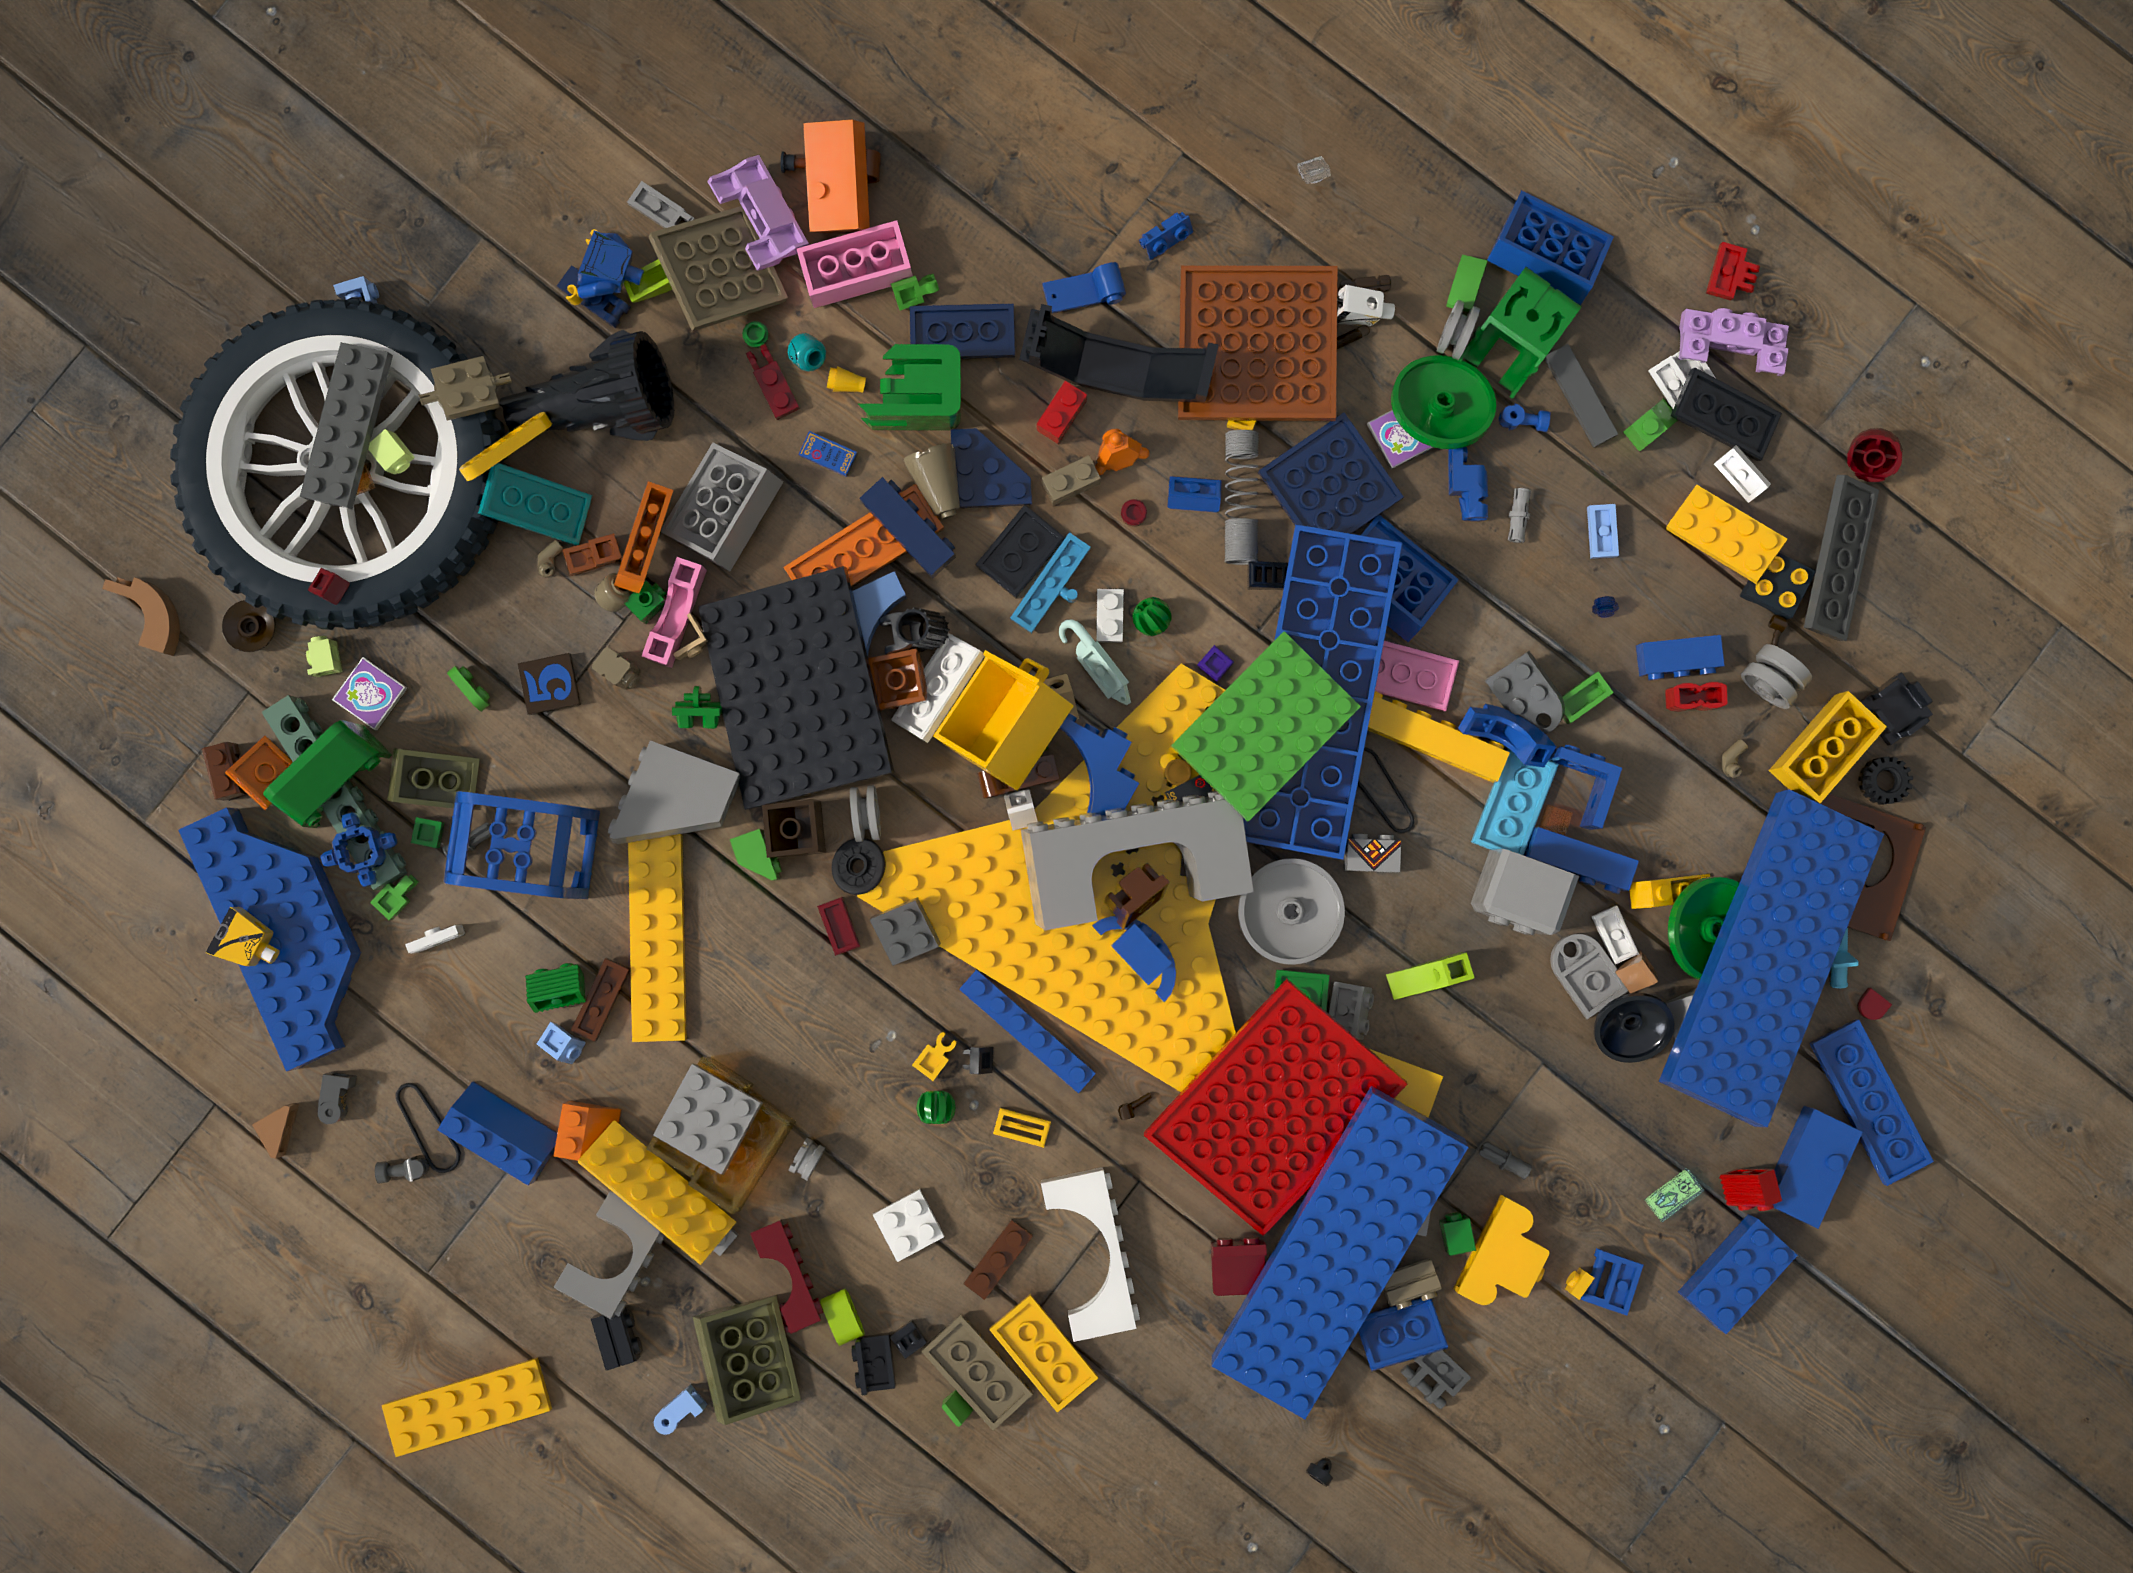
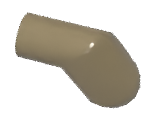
M556 539L537 556V570L542 577L548 578L554 574L555 557L564 549Z
M1738 739L1722 755V771L1727 777L1737 778L1742 772L1740 765H1738V757L1748 749V746L1741 739Z

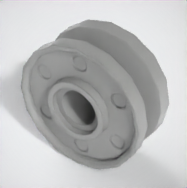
M1459 299L1456 301L1447 319L1436 352L1443 354L1449 344L1454 345L1452 358L1457 360L1460 359L1465 350L1480 312L1479 307L1473 306L1467 316L1462 314L1464 301Z
M875 785L867 786L866 798H861L858 787H851L850 807L855 841H864L865 829H870L873 840H881L880 810Z

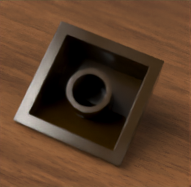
M809 799L762 805L767 858L826 853L821 801Z

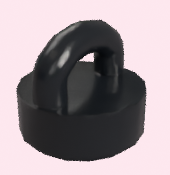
M1325 1457L1317 1465L1310 1463L1306 1473L1323 1486H1329L1333 1480V1477L1329 1474L1332 1468L1331 1460Z

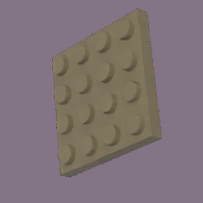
M742 206L654 231L649 235L650 242L692 332L784 303L788 299L774 266L757 271L745 250L748 243L760 238Z

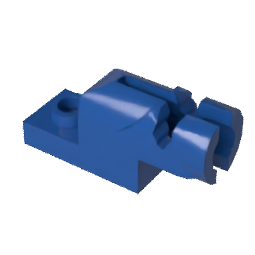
M1467 447L1448 449L1449 496H1462V498H1459L1462 520H1487L1488 505L1479 502L1488 497V475L1484 465H1464L1463 462H1467Z

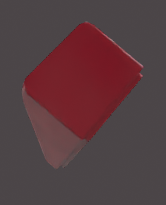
M320 568L308 591L337 605L350 583L339 575Z

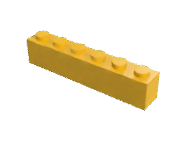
M1374 692L1368 731L1492 783L1498 782L1510 752L1503 750L1504 745L1492 740L1486 743L1479 740L1480 736L1462 734V732L1455 730L1456 725L1448 721L1441 720L1438 723L1431 720L1432 715L1424 711L1417 710L1416 713L1406 709L1408 705L1397 700H1393L1392 703L1382 699L1383 695L1381 693Z

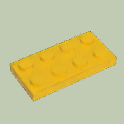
M1698 485L1694 487L1666 527V530L1755 584L1758 583L1787 542V538Z
M1031 1294L989 1329L1057 1413L1098 1379V1375Z

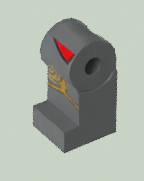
M337 1072L323 1074L318 1103V1117L321 1122L334 1124L346 1117L348 1107L345 1103L347 1089L356 1085V1075Z

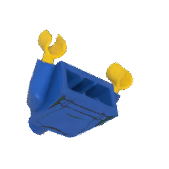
M595 229L591 230L590 234L592 237L585 240L588 248L578 272L577 285L580 286L578 288L574 285L567 287V290L573 295L566 296V299L572 305H579L586 298L620 293L625 280L640 285L644 270L631 266L633 251L629 249V246L617 233H600Z

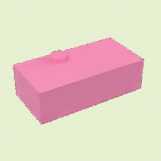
M897 220L797 248L807 289L814 308L892 287L891 283L913 276Z

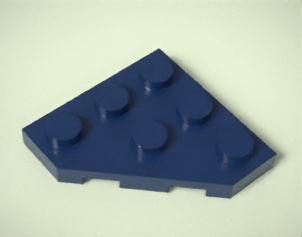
M977 428L951 429V444H953L955 449L960 508L1032 505L1031 478Z

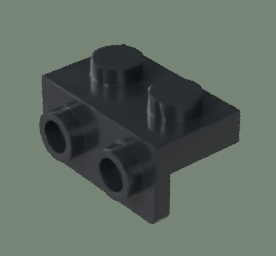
M890 1333L857 1338L851 1350L853 1362L857 1361L859 1372H855V1383L857 1389L861 1388V1395H867L871 1391L895 1389L896 1379Z

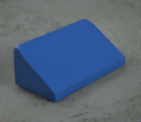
M1170 476L1167 507L1169 509L1219 512L1222 480Z

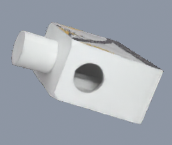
M1345 285L1337 292V324L1367 325L1369 327L1381 318L1391 320L1394 316L1395 305L1384 303V293L1381 291Z

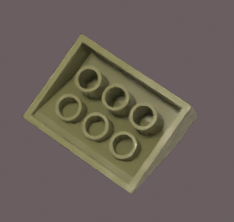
M776 1295L693 1316L717 1422L727 1425L801 1400Z

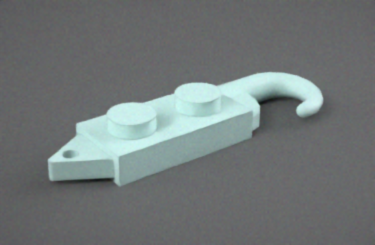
M1071 619L1062 622L1059 627L1060 639L1063 643L1068 642L1065 636L1067 628H1071L1081 641L1076 648L1077 659L1108 699L1112 697L1125 705L1130 704L1131 700L1127 687L1129 681L1099 642H1095L1078 621Z

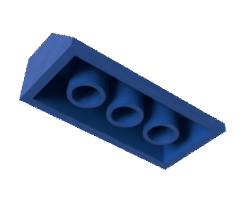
M474 1081L452 1105L437 1129L526 1185L536 1182L555 1151L558 1133Z

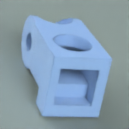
M690 1384L661 1409L654 1419V1427L660 1434H670L688 1413L691 1412L696 1417L708 1404Z

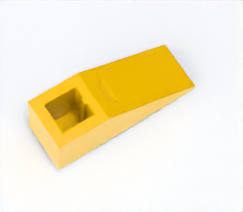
M1710 874L1632 882L1629 890L1631 907L1636 909L1674 905L1677 897L1688 885L1696 880L1710 877Z

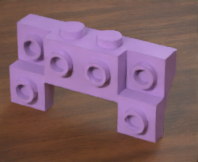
M759 155L746 158L736 166L717 175L710 176L708 183L719 203L722 204L738 199L760 238L748 243L745 248L757 271L779 264L783 258L798 254L797 248L809 244L795 220L793 211L787 206L780 188L776 186Z
M1726 308L1717 309L1712 313L1685 309L1682 312L1679 327L1680 360L1690 359L1705 363L1707 362L1709 348L1752 356L1757 353L1756 372L1778 374L1777 376L1785 374L1788 348H1785L1788 325L1766 322L1765 318H1759L1758 314L1755 313L1735 314L1732 313V310Z

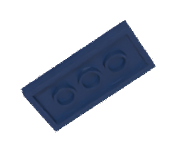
M1014 303L910 306V344L953 345L959 350L960 359L1015 357Z

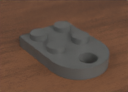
M1530 651L1485 680L1506 710L1531 722L1545 734L1554 730L1562 721L1565 713L1564 700ZM1539 714H1548L1552 720L1551 725L1541 724Z

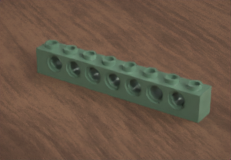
M288 695L262 711V714L290 759L294 762L305 751L306 744L309 741L314 743L321 736L323 730L315 720L312 721L307 713L309 708L304 700ZM298 719L300 727L296 732H293L291 728L292 722ZM350 780L341 787L342 793L338 798H335L333 795L321 806L337 833L347 831L342 825V815L347 814L350 807L355 809L361 822L359 827H371L379 831V834L387 833L384 830L381 831L376 823L379 821L378 817L372 809H367L362 801L365 799L363 793L357 786L353 787ZM360 836L347 841L348 846L346 848L356 864L371 858L373 851L370 849L368 841L364 843ZM392 848L384 850L386 858L383 864L372 868L377 878L376 884L371 885L373 890H382L388 883H393L408 873L404 868L406 866L405 860L398 852L395 853Z

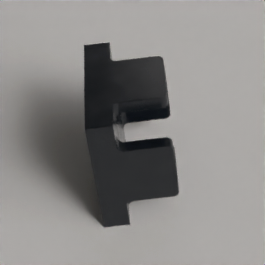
M1902 672L1897 673L1860 701L1887 726L1880 734L1887 746L1894 744L1902 737L1915 733L1930 721L1929 717L1933 715L1927 705L1933 702L1918 681L1909 682Z

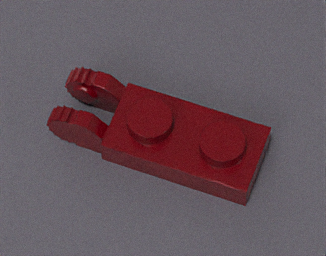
M766 344L760 346L761 352L767 359L768 365L759 368L757 359L751 351L747 352L746 356L776 420H779L800 408L777 362L773 360Z

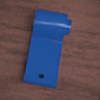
M1117 262L1100 265L1091 273L1042 283L1047 305L1052 306V314L1107 302L1108 305L1117 304L1126 295Z

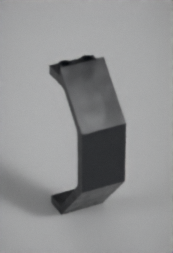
M1041 304L1040 310L1031 309L1019 360L1071 384L1143 401L1205 402L1219 345L1208 342L1207 348L1148 347L1083 331L1052 315V306Z

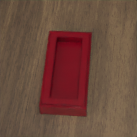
M843 897L817 906L835 956L860 947Z

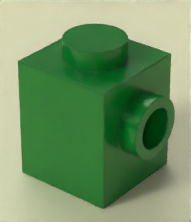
M645 581L640 593L633 592L624 604L641 622L647 624L664 608L666 600L663 597L666 593L657 583L651 585Z

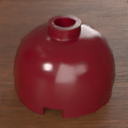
M1870 428L1862 431L1853 439L1847 453V464L1855 472L1854 475L1857 478L1867 482H1881L1886 477L1898 472L1902 464L1903 448L1898 437L1891 431L1882 428Z

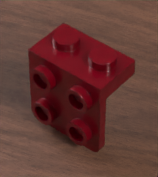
M1257 1236L1244 1237L1241 1241H1233V1238H1218L1217 1242H1210L1213 1293L1216 1296L1248 1295L1265 1266L1264 1255H1267L1264 1240H1260Z

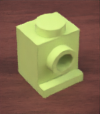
M327 636L311 638V642L308 643L309 650L306 651L307 661L312 666V669L307 670L308 675L321 677L343 672L337 642L327 639Z

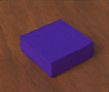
M1214 645L1197 666L1217 682L1234 661Z

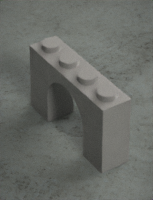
M610 1191L596 1215L599 1219L620 1229L629 1236L633 1246L630 1264L616 1277L599 1279L567 1263L554 1288L613 1320L614 1316L619 1317L626 1307L627 1302L624 1299L629 1291L634 1292L641 1280L638 1274L642 1267L648 1268L655 1254L652 1253L656 1243L661 1244L666 1236L620 1197Z

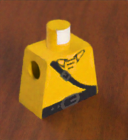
M230 907L206 953L243 966H256L260 959L270 964L274 963L280 950L269 945L273 936L272 930L245 909Z

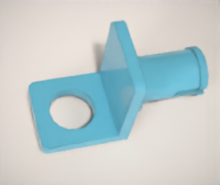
M1848 928L1845 931L1831 967L1830 986L1838 989L1848 987V967L1859 965V961L1848 952Z

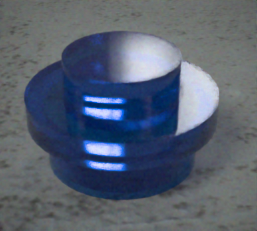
M1612 596L1599 597L1594 600V605L1592 606V612L1601 618L1611 617L1619 609V604L1615 602V598Z

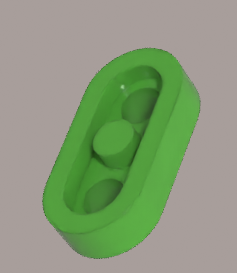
M455 665L447 672L452 681L479 711L482 712L490 705L488 702L490 695L481 686L476 687L471 681L474 677L464 666L459 668Z

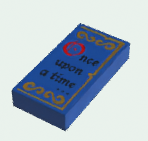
M809 431L799 456L847 477L857 452Z

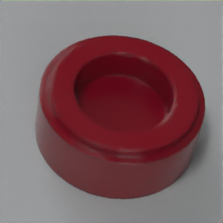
M1131 499L1124 503L1121 509V518L1125 524L1135 527L1145 521L1147 509L1143 502Z

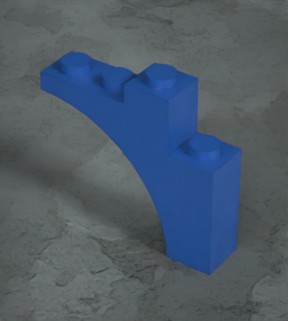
M1069 713L1060 729L1075 743L1087 767L1090 782V800L1087 813H1095V815L1100 814L1102 816L1106 815L1105 810L1114 808L1125 810L1139 785V782L1133 780L1135 774L1124 768L1117 771L1132 743L1126 739L1128 734L1114 727L1112 731L1105 728L1100 737L1098 736L1100 730L1087 723L1082 727L1075 723L1077 717Z

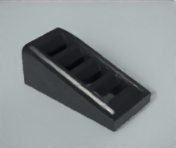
M1249 561L1247 565V590H1284L1288 563ZM1257 569H1262V582H1257ZM1267 569H1272V583L1267 582ZM1277 569H1282V583H1277Z

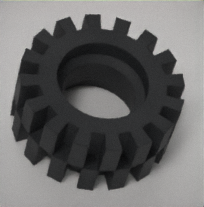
M1888 756L1872 759L1873 761L1865 764L1866 768L1861 769L1860 772L1863 773V776H1859L1858 781H1862L1863 785H1860L1859 788L1860 790H1865L1863 795L1865 798L1870 797L1869 801L1873 803L1878 802V804L1883 805L1900 802L1903 800L1902 797L1909 795L1907 790L1912 789L1913 785L1909 784V781L1913 780V776L1908 775L1911 769L1909 767L1905 768L1904 765L1906 763L1903 760L1897 761L1898 758ZM1884 770L1892 773L1895 779L1894 786L1888 791L1882 790L1877 784V776Z

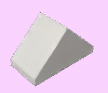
M1029 787L1004 794L1013 830L1025 828L1029 823L1038 822Z

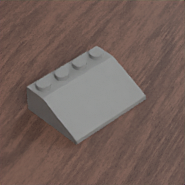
M712 443L660 532L720 567L731 571L783 484V481L766 468Z

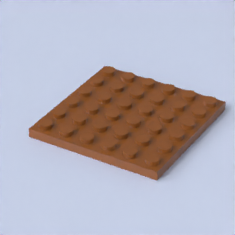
M1181 265L1179 348H1207L1208 342L1218 344L1219 346L1206 401L1178 402V420L1336 421L1338 266Z

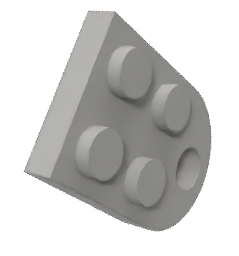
M1584 934L1567 935L1561 938L1553 947L1550 957L1551 968L1586 1019H1589L1602 1010L1609 1002L1628 991L1615 973L1617 968L1601 945L1592 937ZM1568 942H1573L1577 947V952L1572 957L1566 956L1563 950Z

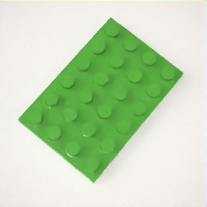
M1283 631L1171 747L1248 822L1361 706Z

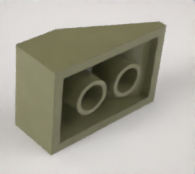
M394 748L387 800L397 803L454 808L456 792L475 793L480 759Z

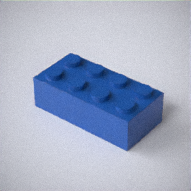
M1748 1214L1682 1286L1678 1293L1712 1325L1724 1334H1727L1798 1255L1758 1218Z

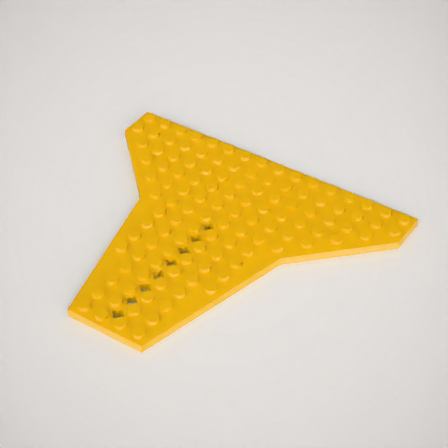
M1180 664L1116 727L1127 733L1126 739L1132 742L1117 771L1124 768L1135 774L1133 780L1139 782L1125 808L1127 811L1132 810L1131 806L1137 804L1154 806V802L1151 801L1153 796L1158 798L1162 795L1164 797L1163 800H1166L1165 792L1177 787L1176 785L1168 787L1166 785L1167 779H1165L1167 764L1174 759H1181L1171 745L1225 691L1222 687L1183 664ZM1084 760L1035 808L1038 822L1050 825L1054 824L1053 819L1063 817L1079 820V815L1087 813L1090 800V782ZM1190 766L1191 776L1189 780L1200 775ZM1010 820L884 851L886 866L882 880L870 892L857 895L858 898L882 912L918 897L941 942V948L1180 1092L1236 1034L1208 924L1216 899L1202 902L1189 896L1186 876H1180L1182 852L1173 842L1139 847L1137 853L1132 852L1130 855L1126 853L1127 850L1109 853L1097 862L1092 872V887L1098 921L1106 917L1116 916L1104 903L1106 895L1110 892L1114 895L1120 892L1122 888L1119 886V882L1137 867L1142 869L1143 865L1148 863L1159 876L1163 874L1170 883L1164 897L1137 919L1148 925L1162 938L1174 959L1176 969L1175 985L1171 995L1165 1002L1155 993L1160 986L1162 973L1150 985H1147L1111 946L1126 931L1125 929H1113L1100 935L1092 926L1098 921L1050 930H1043L1035 924L1021 829L1013 830ZM1121 862L1124 864L1123 870L1126 872L1124 875L1119 874L1115 877L1112 875L1113 869H1111V865H1118Z

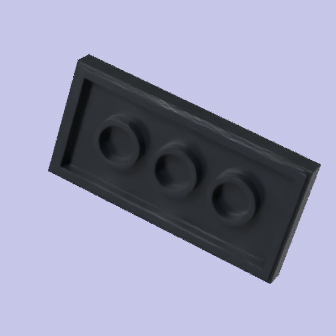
M1697 368L1690 369L1671 413V417L1731 448L1737 445L1746 456L1756 461L1763 459L1782 415L1781 412Z

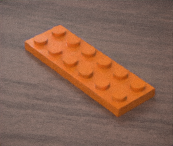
M916 483L899 494L905 501L910 499L919 508L917 514L923 520L928 518L937 527L936 534L944 529V526L938 517L934 515ZM870 512L783 568L790 579L795 580L845 566L847 567L852 588L907 553V551Z

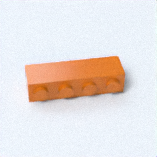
M648 481L616 576L615 586L638 594L640 593L673 493L672 489Z

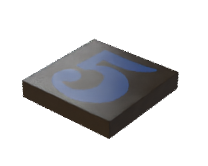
M570 653L517 663L528 715L581 705Z

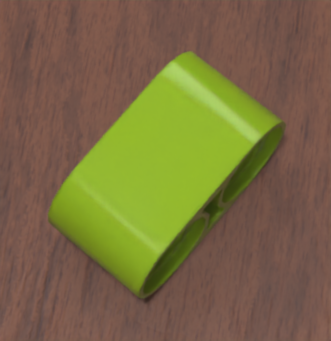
M846 1288L820 1299L826 1319L839 1346L865 1335L861 1320Z

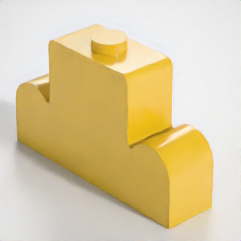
M1500 1194L1475 1244L1476 1251L1471 1252L1453 1287L1458 1294L1477 1304L1488 1305L1495 1300L1497 1295L1495 1285L1499 1284L1524 1298L1529 1296L1535 1282L1538 1283L1544 1275L1545 1269L1543 1266L1550 1253L1542 1245L1521 1235L1529 1231L1533 1225V1216L1527 1208Z

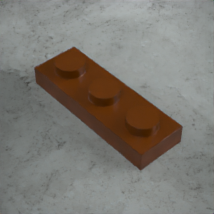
M608 958L604 959L586 997V1002L583 1003L571 1031L594 1042L598 1040L631 969Z
M1011 1219L964 1281V1285L985 1300L1033 1237V1234Z

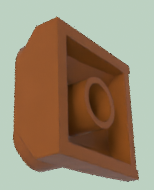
M918 649L868 658L880 710L896 709L900 706L926 701L927 685L923 662Z

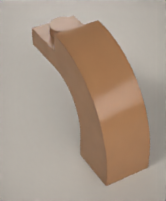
M118 577L116 582L105 579L102 589L131 598L141 607L145 624L138 645L174 656L179 641L180 624L177 611L170 598L157 586L135 577L132 582Z

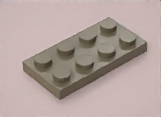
M962 1314L955 1318L921 1351L993 1431L1033 1395L1030 1388Z

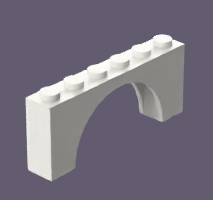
M1101 1167L1041 1180L1046 1210L1066 1209L1087 1217L1102 1232L1110 1251L1109 1271L1101 1289L1087 1303L1068 1310L1073 1342L1136 1329L1135 1321L1140 1320L1137 1304H1131L1130 1294L1135 1293L1132 1278L1126 1279L1124 1268H1128L1129 1264L1126 1251H1120L1119 1242L1124 1240L1121 1225L1115 1226L1113 1216L1118 1215L1115 1199L1110 1200L1108 1190L1113 1189L1110 1173L1104 1174V1169Z

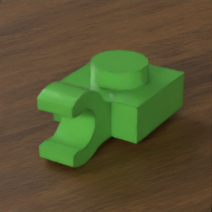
M934 274L924 276L919 282L914 275L891 283L899 310L924 303L923 295L939 291Z
M405 875L396 887L392 883H388L370 903L388 920H393L410 902L405 895L419 881L413 875Z

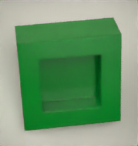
M416 817L411 843L440 848L445 823Z

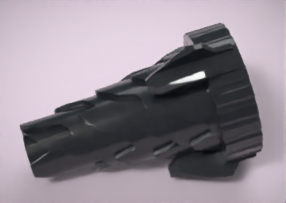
M621 330L609 336L589 354V358L592 361L569 367L570 371L553 375L549 381L526 386V391L502 397L499 404L503 408L504 419L509 428V433L533 416L545 412L552 422V425L545 431L567 429L568 432H573L591 427L594 430L610 427L609 433L612 436L639 441L653 440L658 430L671 426L675 412L670 376L658 346L646 332L639 331L630 334L625 330Z

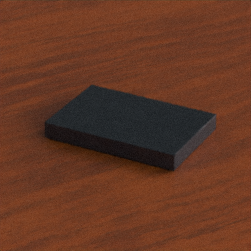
M1024 505L975 566L1016 599L1064 541L1065 537Z

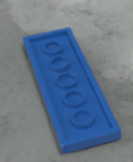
M1855 1019L1809 1043L1853 1128L1863 1132L1860 1141L1883 1185L1888 1186L1934 1162L1860 1020Z

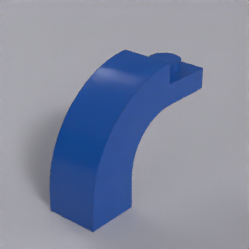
M1485 704L1483 708L1470 707L1458 727L1462 734L1486 737L1503 744L1524 765L1544 768L1557 747L1544 732L1531 722L1506 709L1490 704Z

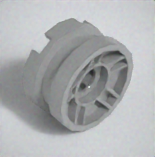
M806 1138L804 1141V1145L799 1149L793 1164H791L788 1170L794 1174L796 1172L801 1174V1178L806 1181L811 1176L825 1151V1147L814 1145L813 1141L809 1138Z

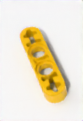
M545 412L533 416L467 461L459 470L467 481L473 480L544 432L552 425V422Z

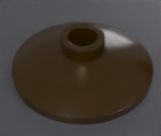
M245 600L232 605L225 613L222 621L224 638L229 645L242 652H255L263 649L272 640L276 628L274 616L267 614L266 607L256 608L245 602ZM251 623L256 624V629L253 632L249 631Z

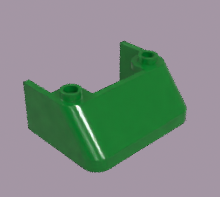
M340 720L330 726L265 789L263 795L302 827L317 828L320 825L318 822L323 818L321 815L323 812L321 806L358 771L366 769L371 771L381 762L380 757L389 759L392 754L364 725Z

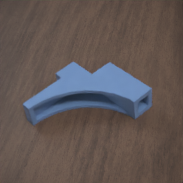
M895 572L889 573L852 591L867 656L872 638L879 626V618L887 615L896 605L907 599Z

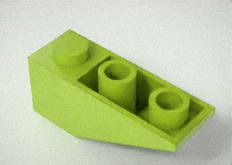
M1459 952L1386 974L1393 1000L1474 979V974L1467 953Z

